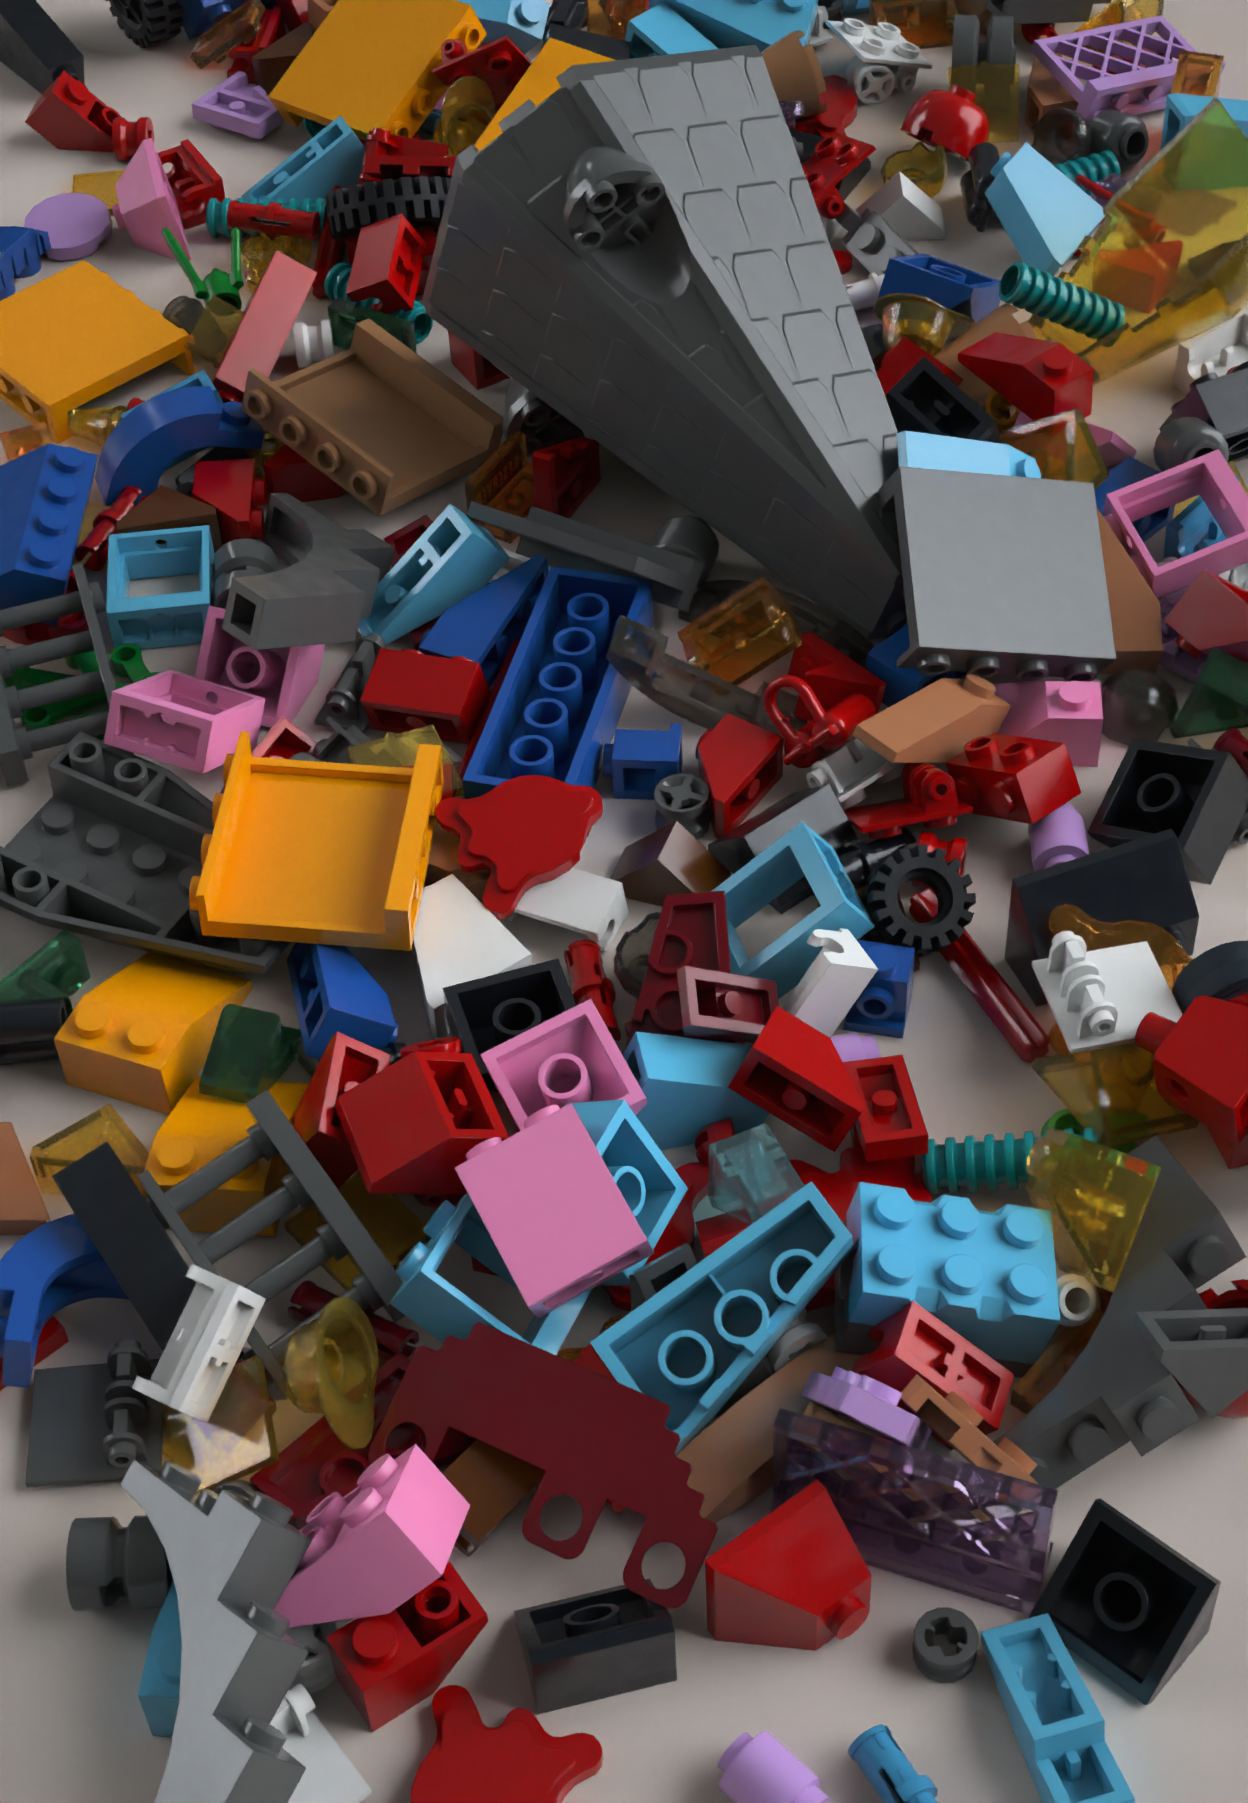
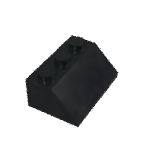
M1173 830L1161 831L1012 879L1005 960L1036 1007L1047 1004L1048 1001L1032 968V961L1049 958L1052 939L1062 931H1072L1075 935L1082 937L1087 946L1086 951L1147 941L1159 966L1172 965L1193 955L1199 913L1178 838Z

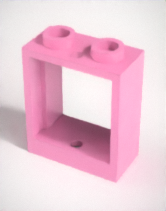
M1219 449L1106 494L1103 517L1157 599L1189 587L1202 569L1218 575L1248 562V495ZM1200 495L1227 539L1158 567L1132 522Z
M167 670L112 691L103 743L204 774L223 765L227 753H235L240 731L249 732L251 751L257 747L266 698ZM211 691L217 694L218 700L216 703L209 699Z

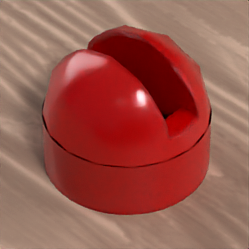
M731 1118L712 1122L703 1127L695 1136L694 1147L697 1150V1160L707 1165L712 1171L728 1170L742 1166L740 1149Z

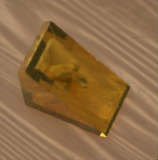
M108 1104L33 1146L29 1157L41 1193L64 1196L52 1176L108 1141L143 1195L140 1181L136 1176L144 1172L149 1152L111 1104Z

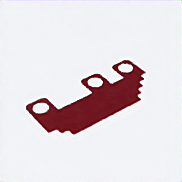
M480 1322L473 1325L468 1338L465 1340L450 1335L445 1338L441 1349L437 1351L424 1345L416 1348L368 1452L370 1464L387 1454L386 1442L391 1431L396 1426L409 1422L418 1425L423 1430L426 1438L424 1453L433 1462L450 1426L545 1470L546 1472L523 1520L522 1533L528 1542L563 1559H574L584 1551L607 1499L647 1517L624 1567L623 1581L630 1591L669 1609L682 1606L688 1599L718 1530L716 1523L702 1518L699 1513L705 1500L704 1494L688 1487L687 1481L693 1470L691 1464L677 1458L675 1455L680 1435L666 1429L664 1425L670 1413V1405ZM557 1495H569L575 1498L581 1506V1526L571 1538L562 1541L553 1540L544 1533L541 1527L540 1517L542 1509L551 1498ZM660 1542L675 1544L680 1548L685 1558V1571L681 1580L668 1589L652 1587L647 1583L642 1573V1561L645 1553L653 1545Z

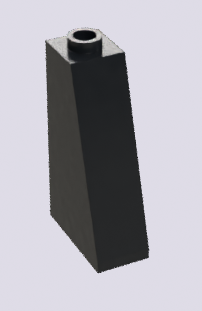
M0 0V62L41 94L47 90L63 71H66L75 80L85 85L84 56L36 0Z

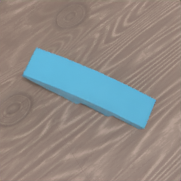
M1046 1613L982 1631V1646L1042 1803H1135V1798L1105 1742V1721L1049 1614Z

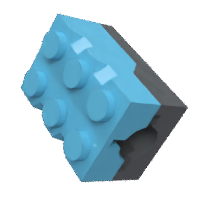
M860 1182L843 1219V1224L853 1237V1250L834 1272L835 1351L859 1355L873 1352L879 1344L867 1337L868 1332L884 1319L903 1310V1307L913 1300L1012 1372L1014 1377L1028 1379L1060 1322L1051 1211L1010 1204L1004 1205L995 1212L977 1210L969 1198L944 1194L931 1203L912 1200L904 1188Z

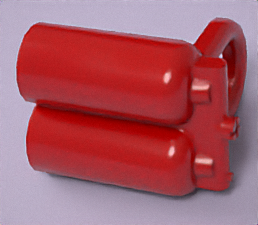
M783 675L775 678L766 687L763 696L764 708L769 719L786 740L784 745L785 755L782 757L785 765L789 766L792 764L797 768H809L815 762L820 761L836 749L855 738L852 734L856 725L876 715L873 702L862 694L849 695L825 711L811 687L804 680L794 675ZM783 687H790L796 690L805 703L803 705L804 709H809L814 717L812 721L797 731H794L789 724L790 718L784 717L776 704L777 693Z

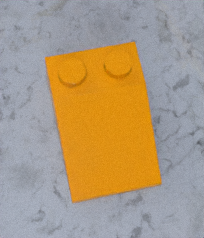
M150 952L146 953L83 995L54 1037L67 1085L169 1115L198 1076L253 988L252 981Z
M196 1077L156 1132L144 1171L148 1169L163 1193L249 1136L246 1130L255 1123L246 1106L247 1102L268 1090L292 1124L293 1116L309 1083ZM275 1156L268 1162L262 1157L178 1215L189 1231L213 1233L283 1186L281 1179L288 1175L289 1172L278 1156ZM140 1183L145 1198L148 1196V1194ZM280 1219L255 1236L276 1237Z

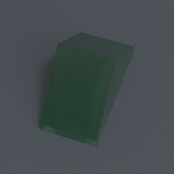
M1214 647L1212 648L1170 729L1174 739L1227 731L1231 728L1241 729L1248 727V663Z

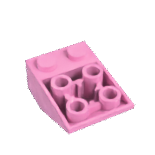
M417 1444L410 1447L396 1459H393L390 1454L381 1456L361 1474L357 1480L359 1485L345 1497H342L338 1492L330 1494L310 1512L306 1518L308 1524L299 1531L312 1541L274 1609L290 1621L288 1628L389 1614L443 1575L470 1504Z

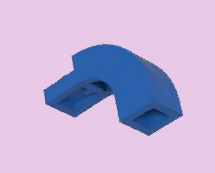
M194 386L172 390L142 403L117 424L103 446L95 479L105 506H111L125 486H135L142 490L141 494L133 502V505H137L144 495L149 496L157 489L163 471L174 459L183 453L208 446L261 449L265 432L259 423L241 410L242 403L234 401L225 404L217 403L210 386Z
M75 1213L55 1219L31 1231L16 1242L0 1260V1358H3V1386L29 1388L41 1331L47 1321L58 1311L73 1303L93 1298L129 1300Z

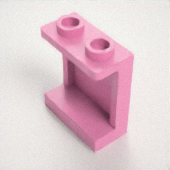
M572 1103L561 1109L558 1105H551L535 1112L525 1120V1129L503 1141L500 1137H494L479 1143L466 1154L467 1161L455 1167L529 1309L538 1318L655 1253Z

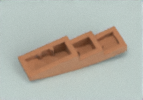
M834 1332L828 1336V1339L820 1341L791 1360L742 1397L676 1455L677 1458L689 1462L693 1470L687 1481L688 1487L704 1494L705 1500L699 1511L702 1518L717 1523L780 1482L785 1464L808 1449L792 1441L804 1412L811 1401L801 1396L811 1372L815 1371L831 1377L836 1366L846 1371H851L854 1362L863 1355L835 1351ZM817 1404V1406H820V1407H822V1408H824V1409H826V1410L832 1412L833 1414H835V1415H837V1416L839 1415V1414H837V1413H835V1412H833V1411H831V1410H829V1409H827V1408H825V1407H823V1406Z

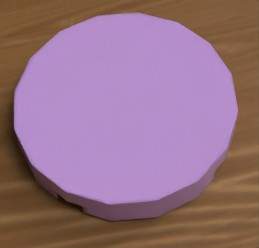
M62 193L46 198L31 209L25 217L24 224L25 228L48 232L51 248L46 252L43 251V253H47L48 259L56 261L77 260L90 256L99 250L98 244L104 238L106 242L109 240L113 226L110 212L105 203L95 196L83 193Z

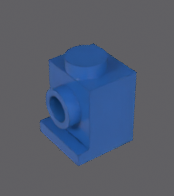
M671 723L670 731L616 729L614 744H604L603 776H613L614 799L654 800L655 787L662 779L669 775L682 773V724Z
M857 940L878 970L847 1013L844 1030L903 1039L912 998L915 948Z

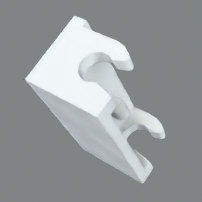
M1245 307L1179 343L1173 387L1187 395L1190 392L1189 385L1196 379L1209 373H1217L1218 377L1224 376L1230 368L1248 361V308Z
M571 868V870L554 880L531 887L524 893L514 912L502 920L513 923L521 914L588 935V939L596 941L600 949L606 952L612 944L622 922H625L629 910L622 882Z
M842 928L838 931L816 929L812 932L806 942L811 946H822L823 948L782 1007L783 1010L828 1037L833 1035L878 970L848 929Z
M191 1264L186 1277L197 1283L150 1380L137 1376L132 1389L180 1412L208 1422L266 1299L239 1284Z

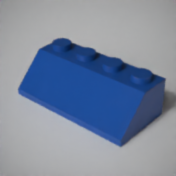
M48 443L0 466V610L66 594L76 548L89 503L98 455L83 452L73 447H63ZM59 617L39 623L57 626Z

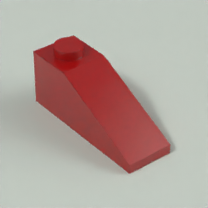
M995 332L958 353V361L1052 436L1091 415L1094 368L1061 343Z

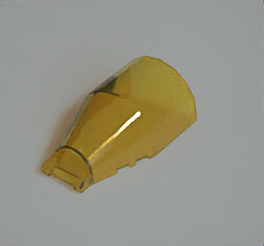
M1214 98L1108 201L1102 210L1106 217L1093 237H1084L1078 246L1082 254L1070 272L1061 271L1058 276L1064 282L1073 283L1076 287H1082L1087 289L1088 292H1094L1100 297L1110 299L1111 302L1122 304L1125 309L1124 324L1097 341V339L1086 337L1085 334L1074 332L1073 329L1062 327L1061 324L1050 322L1049 319L1038 317L1037 314H1033L1028 322L1033 328L1037 339L1061 343L1093 367V385L1234 318L1248 305V139L1218 99Z

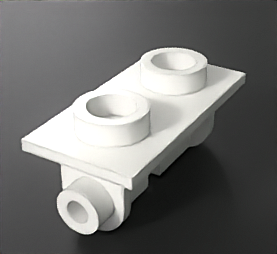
M854 738L849 744L858 759L856 762H854L847 747L843 746L812 764L811 772L807 774L806 779L810 788L830 784L842 809L845 810L867 797L863 788L874 781L880 786L899 777L905 765L903 763L890 762L862 741Z

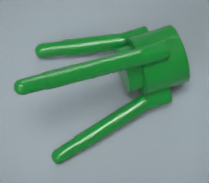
M164 228L162 235L192 284L195 297L204 299L208 314L217 319H227L236 315L242 306L239 289L244 286L241 275L240 230L233 228L231 231V273L228 274L225 271L213 268L204 281H201L168 228Z

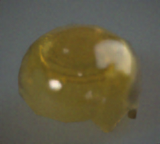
M917 142L910 150H901L886 158L881 169L883 185L900 171L931 199L941 192L947 180V157L943 146L938 145L935 151H932L922 142Z

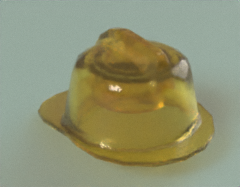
M464 76L456 80L446 92L442 103L441 119L435 126L433 141L449 145L447 156H457L471 144L475 145L496 115L492 91L485 81L476 76Z
M895 293L885 295L879 298L874 305L875 314L882 321V338L888 350L896 346L901 338L905 336L934 356L943 349L947 339L959 337L976 324L974 319L964 314L947 309L927 297L915 294Z
M348 1297L333 1298L323 1307L319 1318L302 1325L290 1336L285 1347L284 1356L286 1392L291 1403L303 1413L324 1414L331 1429L342 1443L352 1449L365 1448L371 1440L374 1425V1388L378 1369L376 1338L370 1321L360 1305Z

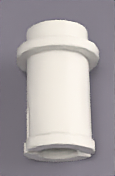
M874 272L868 275L867 280L845 286L855 311L876 305L884 274L877 276Z
M1069 1273L1057 1277L1060 1310L1059 1324L1069 1327L1083 1325L1095 1313L1097 1306L1096 1290L1092 1283L1084 1276Z

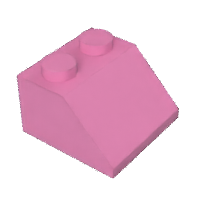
M209 606L194 677L266 698L261 720L262 726L272 728L281 716L292 723L318 682L325 644L254 650L222 629L226 609ZM211 691L209 699L213 703L217 702L218 697L215 692Z

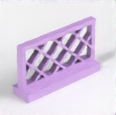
M1162 15L1034 40L1031 48L1034 56L1078 102L1073 116L1083 126L1089 125L1091 120L1101 111L1112 109L1136 115L1163 109L1166 107L1167 94L1179 93L1211 97L1226 65L1217 54L1201 56ZM1157 32V34L1162 39L1148 35L1147 33ZM1120 39L1135 44L1136 46L1133 47L1115 40ZM1083 46H1090L1104 51V54L1085 48ZM1142 47L1163 54V57L1142 50ZM1053 52H1057L1065 56L1071 57L1072 61L1057 56ZM1110 53L1131 60L1132 63L1111 57ZM1170 57H1173V58H1176V59H1179V60H1182V61H1178V62H1177V61L1171 60V59H1169V58H1170ZM1078 60L1098 66L1100 67V70L1077 62ZM1138 63L1149 66V68L1138 66ZM1106 70H1109V71H1112V72H1115V73H1118V74L1112 75V74L1107 73ZM1078 78L1087 80L1088 82L1086 86H1084L1078 80Z

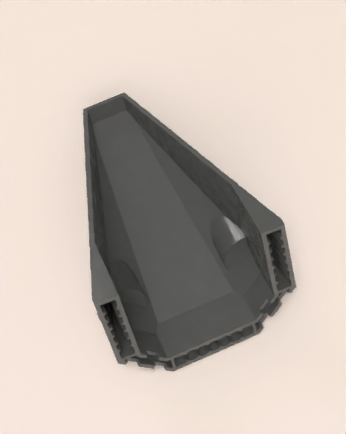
M756 45L570 66L556 77L561 86L557 91L537 106L530 99L498 123L503 133L480 151L471 144L457 155L422 299L428 316L511 378L506 391L505 416L503 418L502 430L508 444L515 439L517 458H528L535 451L578 437H585L584 431L632 469L704 520L708 525L866 641L887 635L892 636L906 624L907 613L896 511L880 509L879 489L899 468L896 437L898 431L761 52Z

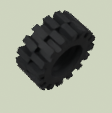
M917 845L910 851L908 847H905L889 856L869 875L866 880L869 885L862 890L861 900L867 901L865 908L875 925L869 931L871 936L874 938L880 934L885 939L883 942L885 944L915 948L918 958L929 956L935 951L938 952L958 939L965 932L963 928L971 923L974 913L968 910L976 903V894H967L966 890L973 883L970 875L967 874L960 877L956 871L963 864L957 858H954L949 863L945 861L944 857L947 851L936 848L931 853L927 852L928 845ZM920 881L927 884L934 891L938 900V910L932 921L926 923L914 922L902 913L898 905V892L903 883Z

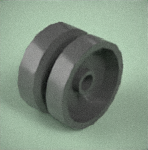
M955 14L950 89L954 84L975 94L976 84H984L983 105L986 111L1008 112L1010 84H1014L1016 44H1013L1014 16L993 15L988 21L987 43L979 42L980 21L976 15Z

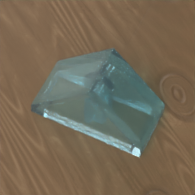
M767 1123L709 1145L708 1197L711 1206L750 1225L804 1187L803 1182Z

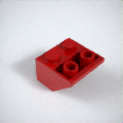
M414 1051L338 1096L335 1103L336 1112L368 1194L465 1195L467 1191L455 1167L466 1162V1154L479 1143L494 1137H500L502 1141L509 1138L472 1053Z

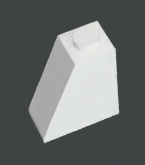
M453 874L423 888L412 949L432 1039L449 1037L443 995L444 987L531 966L532 954Z

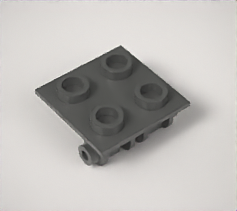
M122 1339L116 1342L115 1349L109 1352L107 1363L35 1369L26 1487L123 1479L133 1460L161 1470L165 1404L132 1389L137 1376L150 1380L160 1358L148 1359L146 1352L141 1349L140 1342L134 1339Z

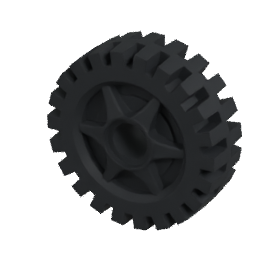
M106 0V2L109 1L111 4L110 11L113 17L117 16L118 18L117 24L120 29H125V36L129 39L132 38L133 43L140 45V48L159 44L177 36L181 32L180 27L183 26V19L181 18L183 7L178 3L181 0Z
M418 176L413 179L411 177H402L398 180L365 182L364 185L355 184L348 186V188L332 191L326 195L327 217L331 238L346 241L345 235L360 234L362 227L401 213L414 229L418 226L434 225L435 232H438L451 179L439 176L430 178Z

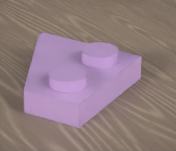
M238 71L192 103L194 119L211 124L218 129H228L244 134L250 139H261L284 122V119L268 98L266 91L259 85L251 87L248 84V75L242 71Z

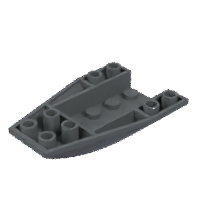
M80 731L47 765L53 792L51 799L4 848L0 846V906L41 925L216 969L265 974L291 942L204 936L201 933L198 911H191L189 907L191 879L193 876H201L203 869L201 865L204 834H212L214 829L212 822L213 802L171 770L120 748L104 744V741Z

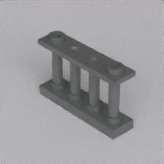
M83 563L72 565L79 591L0 610V637L4 636L3 631L82 611L85 612L89 630L10 650H7L5 645L0 646V766L7 786L29 781L24 760L34 758L33 752L67 744L80 731L92 737L105 734L109 711L27 731L25 726L16 728L14 721L15 718L23 717V711L104 690L106 691L110 706L112 691L117 688L97 613L106 611L99 581L88 583ZM95 650L100 670L17 690L15 685L6 687L4 678L14 676L13 670Z
M265 1090L246 1103L255 1123L246 1130L249 1136L164 1193L148 1169L136 1177L148 1194L144 1199L164 1230L172 1229L196 1266L218 1276L220 1275L212 1264L296 1207L303 1211L312 1205L324 1222L323 1225L316 1229L318 1236L243 1286L265 1298L264 1304L332 1257L339 1261L347 1255L360 1274L351 1280L354 1287L270 1345H266L253 1326L247 1338V1342L252 1349L241 1357L263 1388L275 1382L287 1399L297 1392L283 1370V1367L368 1308L374 1313L383 1306L394 1323L406 1315L390 1304L403 1281L395 1274L396 1271L271 1094L268 1090ZM275 1156H278L289 1172L288 1175L281 1179L283 1186L197 1243L178 1214L262 1157L268 1162Z

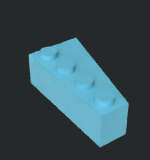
M649 0V9L664 1L704 37L714 42L718 49L756 45L759 51L762 52L787 34L796 30H800L805 34L804 37L799 39L802 46L809 45L816 18L818 0Z
M811 1181L590 1341V1344L618 1383L670 1405V1413L664 1425L666 1429L680 1435V1441L675 1450V1455H677L704 1430L853 1250L852 1234Z

